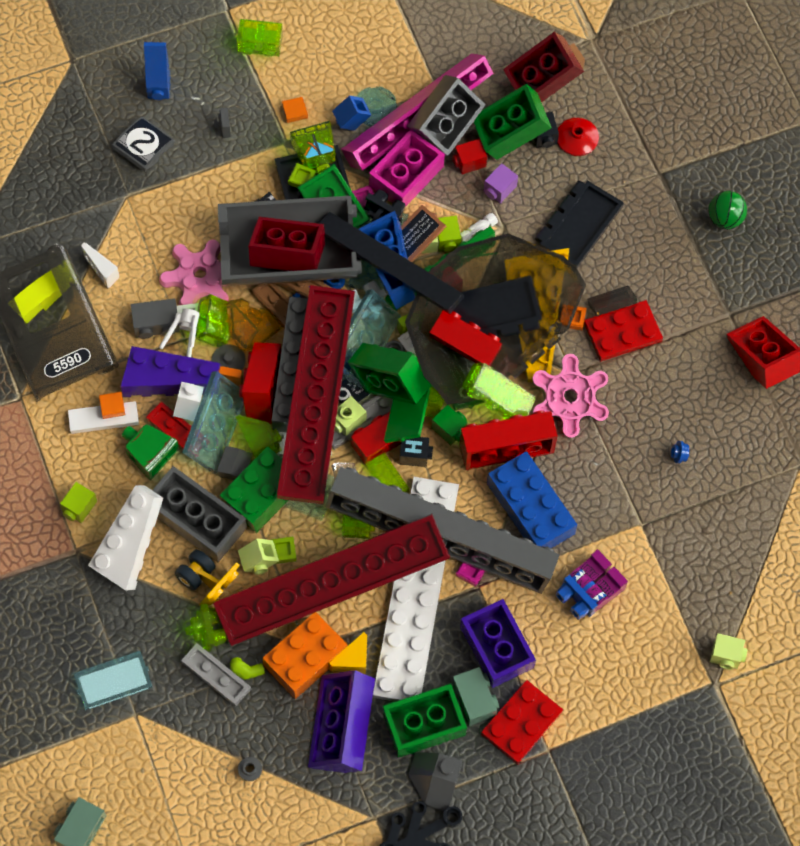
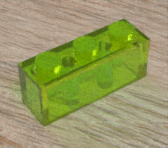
M474 363L462 385L464 389L469 391V396L477 400L481 399L486 403L485 406L487 408L502 413V417L505 420L514 415L527 416L536 400L535 396L486 363Z

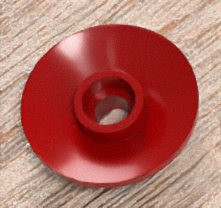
M579 117L570 118L562 122L558 127L559 137L557 144L565 153L572 156H584L591 153L597 147L599 133L595 125L589 120Z

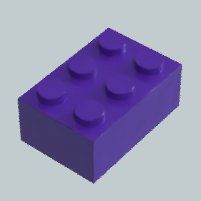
M504 599L461 618L460 628L483 672L487 674L492 688L534 669L536 659Z

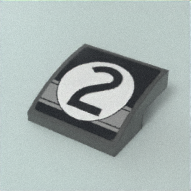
M141 116L112 144V149L145 172L159 161L161 154L174 146L175 139Z

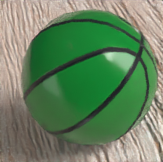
M723 191L712 198L708 212L713 224L721 229L730 230L743 223L747 215V205L740 194L733 191Z

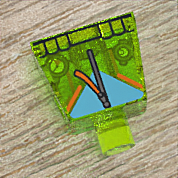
M330 121L290 132L291 145L303 166L311 169L316 168L319 174L329 168L330 163L335 162V147Z

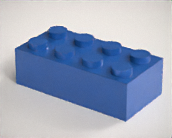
M527 451L488 473L487 485L523 538L531 540L537 546L553 548L575 535L577 523Z

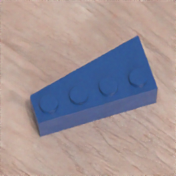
M395 211L359 228L360 231L408 259L401 224ZM374 267L396 309L416 300L415 292Z

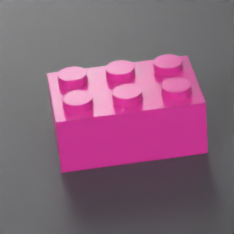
M411 129L369 172V185L375 191L381 189L386 192L391 203H394L395 200H400L405 203L406 207L444 167L445 154Z

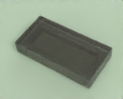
M627 285L587 298V301L594 314L599 316L636 304L637 296Z

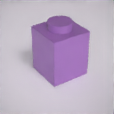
M501 163L485 180V194L490 199L496 200L501 204L517 187L518 175Z

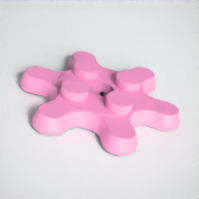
M210 240L205 245L204 250L199 253L190 252L183 244H177L173 248L172 255L178 261L179 266L174 271L163 272L159 277V283L165 288L176 286L182 290L183 295L179 305L194 304L202 297L210 298L219 307L225 306L228 303L229 296L222 289L221 262L218 260V255L221 252L220 243L216 240ZM198 269L206 272L203 278L194 276Z
M567 354L563 357L560 374L553 376L546 371L539 370L533 375L534 384L544 389L546 393L545 401L536 405L533 413L540 410L545 412L551 411L552 416L561 418L563 433L569 438L578 435L580 430L579 421L582 417L591 416L597 421H603L609 414L608 408L600 404L595 397L596 391L607 384V374L603 371H596L590 376L582 375L578 369V358L574 354ZM571 390L575 392L576 400L570 403L565 399L564 393Z

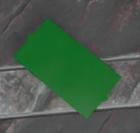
M429 387L417 404L393 399L384 437L385 443L404 442L407 439L421 436L431 387Z

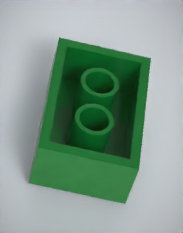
M527 84L483 109L474 120L485 152L496 160L552 128L538 93Z
M362 343L348 361L364 390L370 394L417 404L431 386L426 372L417 361V357L409 351L404 352L394 348L381 347L377 344Z
M268 446L219 495L225 504L246 518L247 526L255 533H258L289 501L277 499L282 458Z
M451 684L383 706L382 714L398 758L466 736L467 726Z

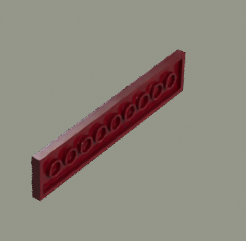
M310 285L277 499L324 504L355 291Z
M429 514L213 602V605L230 645L233 646L450 559V555L433 514Z

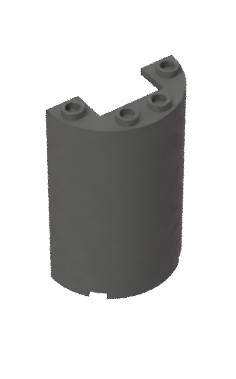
M351 196L218 204L222 286L357 278L358 274H362L361 260L356 256V252H349L325 237V247L317 270L288 271L250 266L248 247L258 217L319 224L331 212L353 226V218L357 217L356 204H352Z

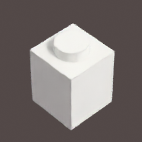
M181 382L173 416L195 422L204 387Z

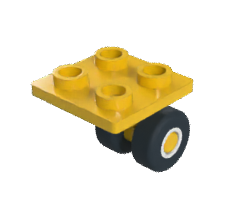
M195 549L188 557L191 563L190 566L182 564L175 571L176 578L190 590H196L202 584V581L212 589L199 604L203 607L206 603L211 605L224 591L220 588L221 586L226 589L239 573L236 569L240 565L236 562L225 576L219 580L210 575L215 569L212 559L201 550Z

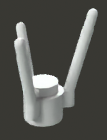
M183 309L181 314L176 313L174 322L163 338L159 348H164L178 323H180L181 329L190 331L186 357H191L200 313L192 309Z

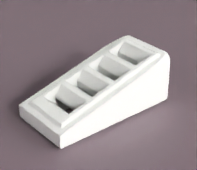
M83 243L81 247L84 257L104 285L110 288L119 278L117 266L87 243Z

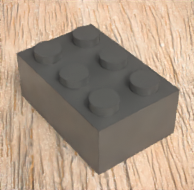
M445 75L407 127L443 152L445 156H448L486 104L458 77Z

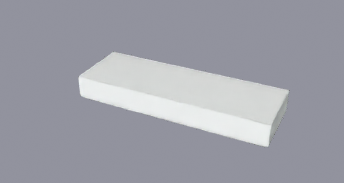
M136 401L124 403L125 416L107 419L102 417L101 406L68 410L70 432L74 434L139 425Z

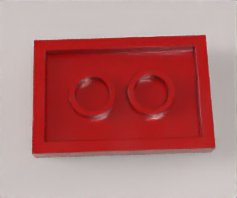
M647 300L584 321L585 328L600 362L663 341V336Z
M526 680L484 728L481 735L518 765L563 713L564 709Z

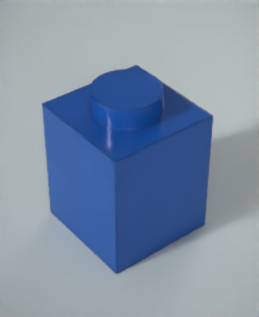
M350 95L332 111L340 128L353 131L371 116L364 99Z

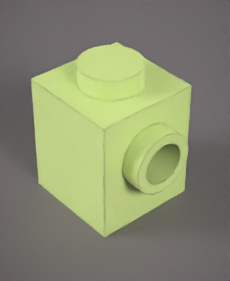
M352 396L338 407L335 431L337 433L342 432L346 436L367 420V411Z
M255 539L238 550L244 572H253L255 575L263 574L268 571L269 567L279 562L273 540Z
M717 633L713 643L710 662L719 664L723 669H738L740 663L745 662L748 649L744 648L745 640Z

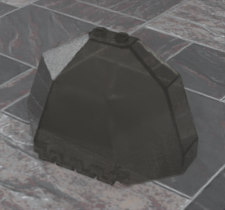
M509 233L459 246L453 252L447 254L439 264L429 270V273L460 292L532 275L543 319L539 320L540 329L524 332L523 326L520 324L521 333L502 337L501 330H497L502 348L487 371L430 337V331L443 310L416 294L405 324L425 379L447 405L487 399L495 393V389L500 393L511 383L508 378L510 375L516 379L529 368L525 363L526 361H529L531 364L536 362L546 353L542 348L545 346L548 350L561 340L558 334H563L570 328L586 287L578 269L563 255Z

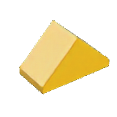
M363 632L329 662V670L332 673L356 670L366 674L367 634Z

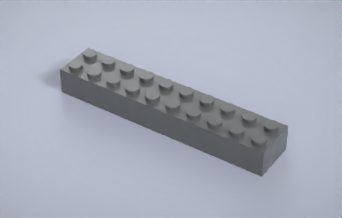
M340 467L325 506L386 532L433 514L450 558L540 594L543 593L550 582L560 554L555 553L549 547L537 546L527 538H517L507 530L495 529L490 527L485 521H475L468 518L462 512L450 511L440 503H430L425 501L420 495H410L395 485L388 486L381 483L375 477L363 476L358 474L355 469L349 467Z

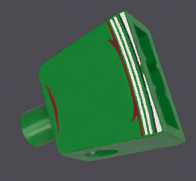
M148 424L144 425L139 432L128 426L121 435L128 441V444L125 446L127 456L150 481L179 450L178 441L175 438Z

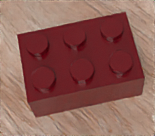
M556 32L551 33L503 69L515 90L527 84L538 93L541 103L584 72L566 39Z
M258 217L248 245L250 266L288 271L317 270L325 247L324 224Z

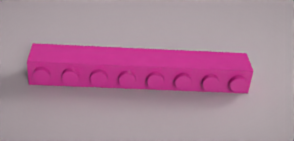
M471 53L344 146L341 150L350 167L363 171L390 151L410 131L407 125L445 75L458 77L470 90L494 73L485 56Z

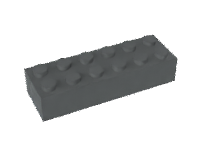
M289 297L272 414V430L276 432L287 433L308 301L306 298Z

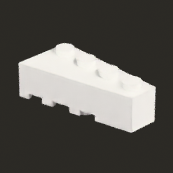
M135 485L88 566L124 590H135L137 577L144 563L145 551L149 546L151 540L149 538L153 527H155L163 497L145 485Z

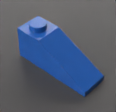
M144 42L147 96L149 99L154 100L169 99L171 76L166 43Z

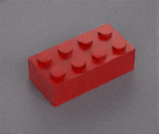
M540 410L527 416L514 415L507 420L493 419L486 424H468L461 428L459 446L465 470L507 463L526 451L531 458L553 454L558 435L552 412Z

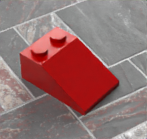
M762 316L726 334L727 339L752 376L766 389L800 372V348L766 317Z

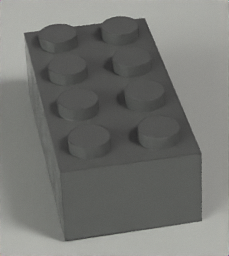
M174 466L171 467L152 490L163 497L157 519L218 563L247 529L245 517Z

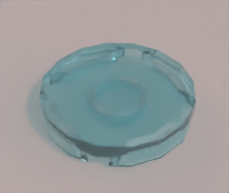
M383 87L365 88L357 96L364 99L371 113V116L363 124L371 127L397 108L395 96L390 90Z

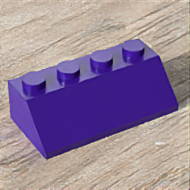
M356 670L322 675L308 768L340 773L362 771L375 678Z

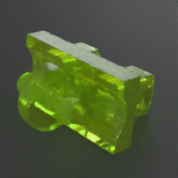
M201 604L200 610L196 612L197 618H190L191 625L185 628L186 635H193L195 642L201 640L203 648L207 652H211L214 646L225 643L226 635L224 629L213 630L212 624L221 622L216 609L208 608V604Z

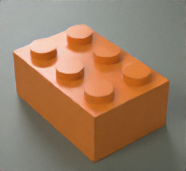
M315 612L263 657V666L294 699H297L329 670V662L341 653L348 644Z

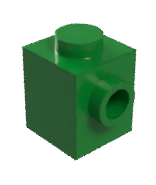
M447 405L432 419L431 428L451 446L455 441L460 442L461 428L467 425V419L461 412H456Z

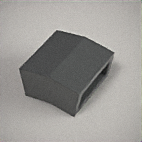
M226 446L217 470L219 476L235 480L249 466L253 453Z

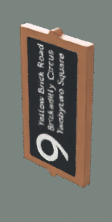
M423 205L401 226L407 257L411 262L447 227L437 218L436 213H431Z

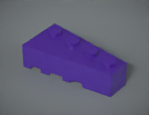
M131 346L121 383L123 398L131 397V395L152 397V395L165 394L166 396H174V394H179L181 382L204 387L202 395L217 394L220 363Z

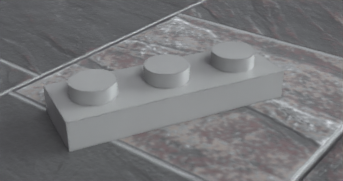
M198 643L181 660L183 665L235 707L251 690V686Z

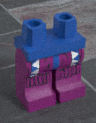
M598 549L580 567L564 578L562 586L556 592V597L562 603L567 602L571 597L574 599L576 604L571 607L570 611L577 620L586 615L591 617L596 611L623 592L628 583L626 578L615 567L611 568V562Z

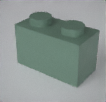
M480 667L453 676L452 684L469 726L496 716L499 703L495 694H490L488 689L491 686L486 673L482 674Z
M78 797L76 802H72L66 811L68 816L64 823H60L53 834L55 837L54 841L57 846H90L106 818L105 811Z

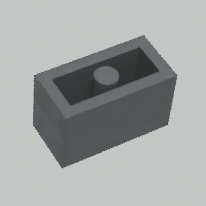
M176 299L131 304L135 338L145 339L153 335H166L174 322L176 313H178ZM179 323L175 328L174 332L172 333V335L176 332H180Z

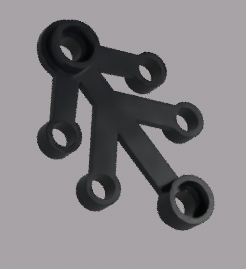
M416 801L412 806L413 815L407 837L397 842L400 828L404 827L406 822L405 816L398 812L391 817L392 826L388 841L382 842L379 846H450L447 843L438 844L424 839L447 826L452 828L459 826L463 818L462 811L456 806H450L445 809L442 818L419 830L421 819L426 814L427 806L423 801ZM421 805L424 811L418 813L415 811V807ZM454 814L456 815L457 820L455 822L449 821L448 816ZM396 817H401L403 819V822L401 824H396L394 822V819Z

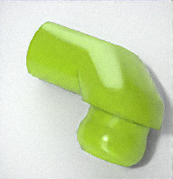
M239 657L233 658L230 662L231 671L244 680L265 674L262 663L249 666Z

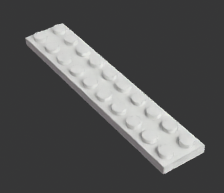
M414 477L411 494L420 495L425 501L430 503H440L446 509L454 512L459 484ZM445 561L394 581L373 698L397 702L422 693Z

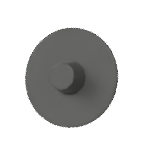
M230 344L220 346L212 356V362L220 363L221 367L239 370L243 369L246 361L244 352L239 347Z

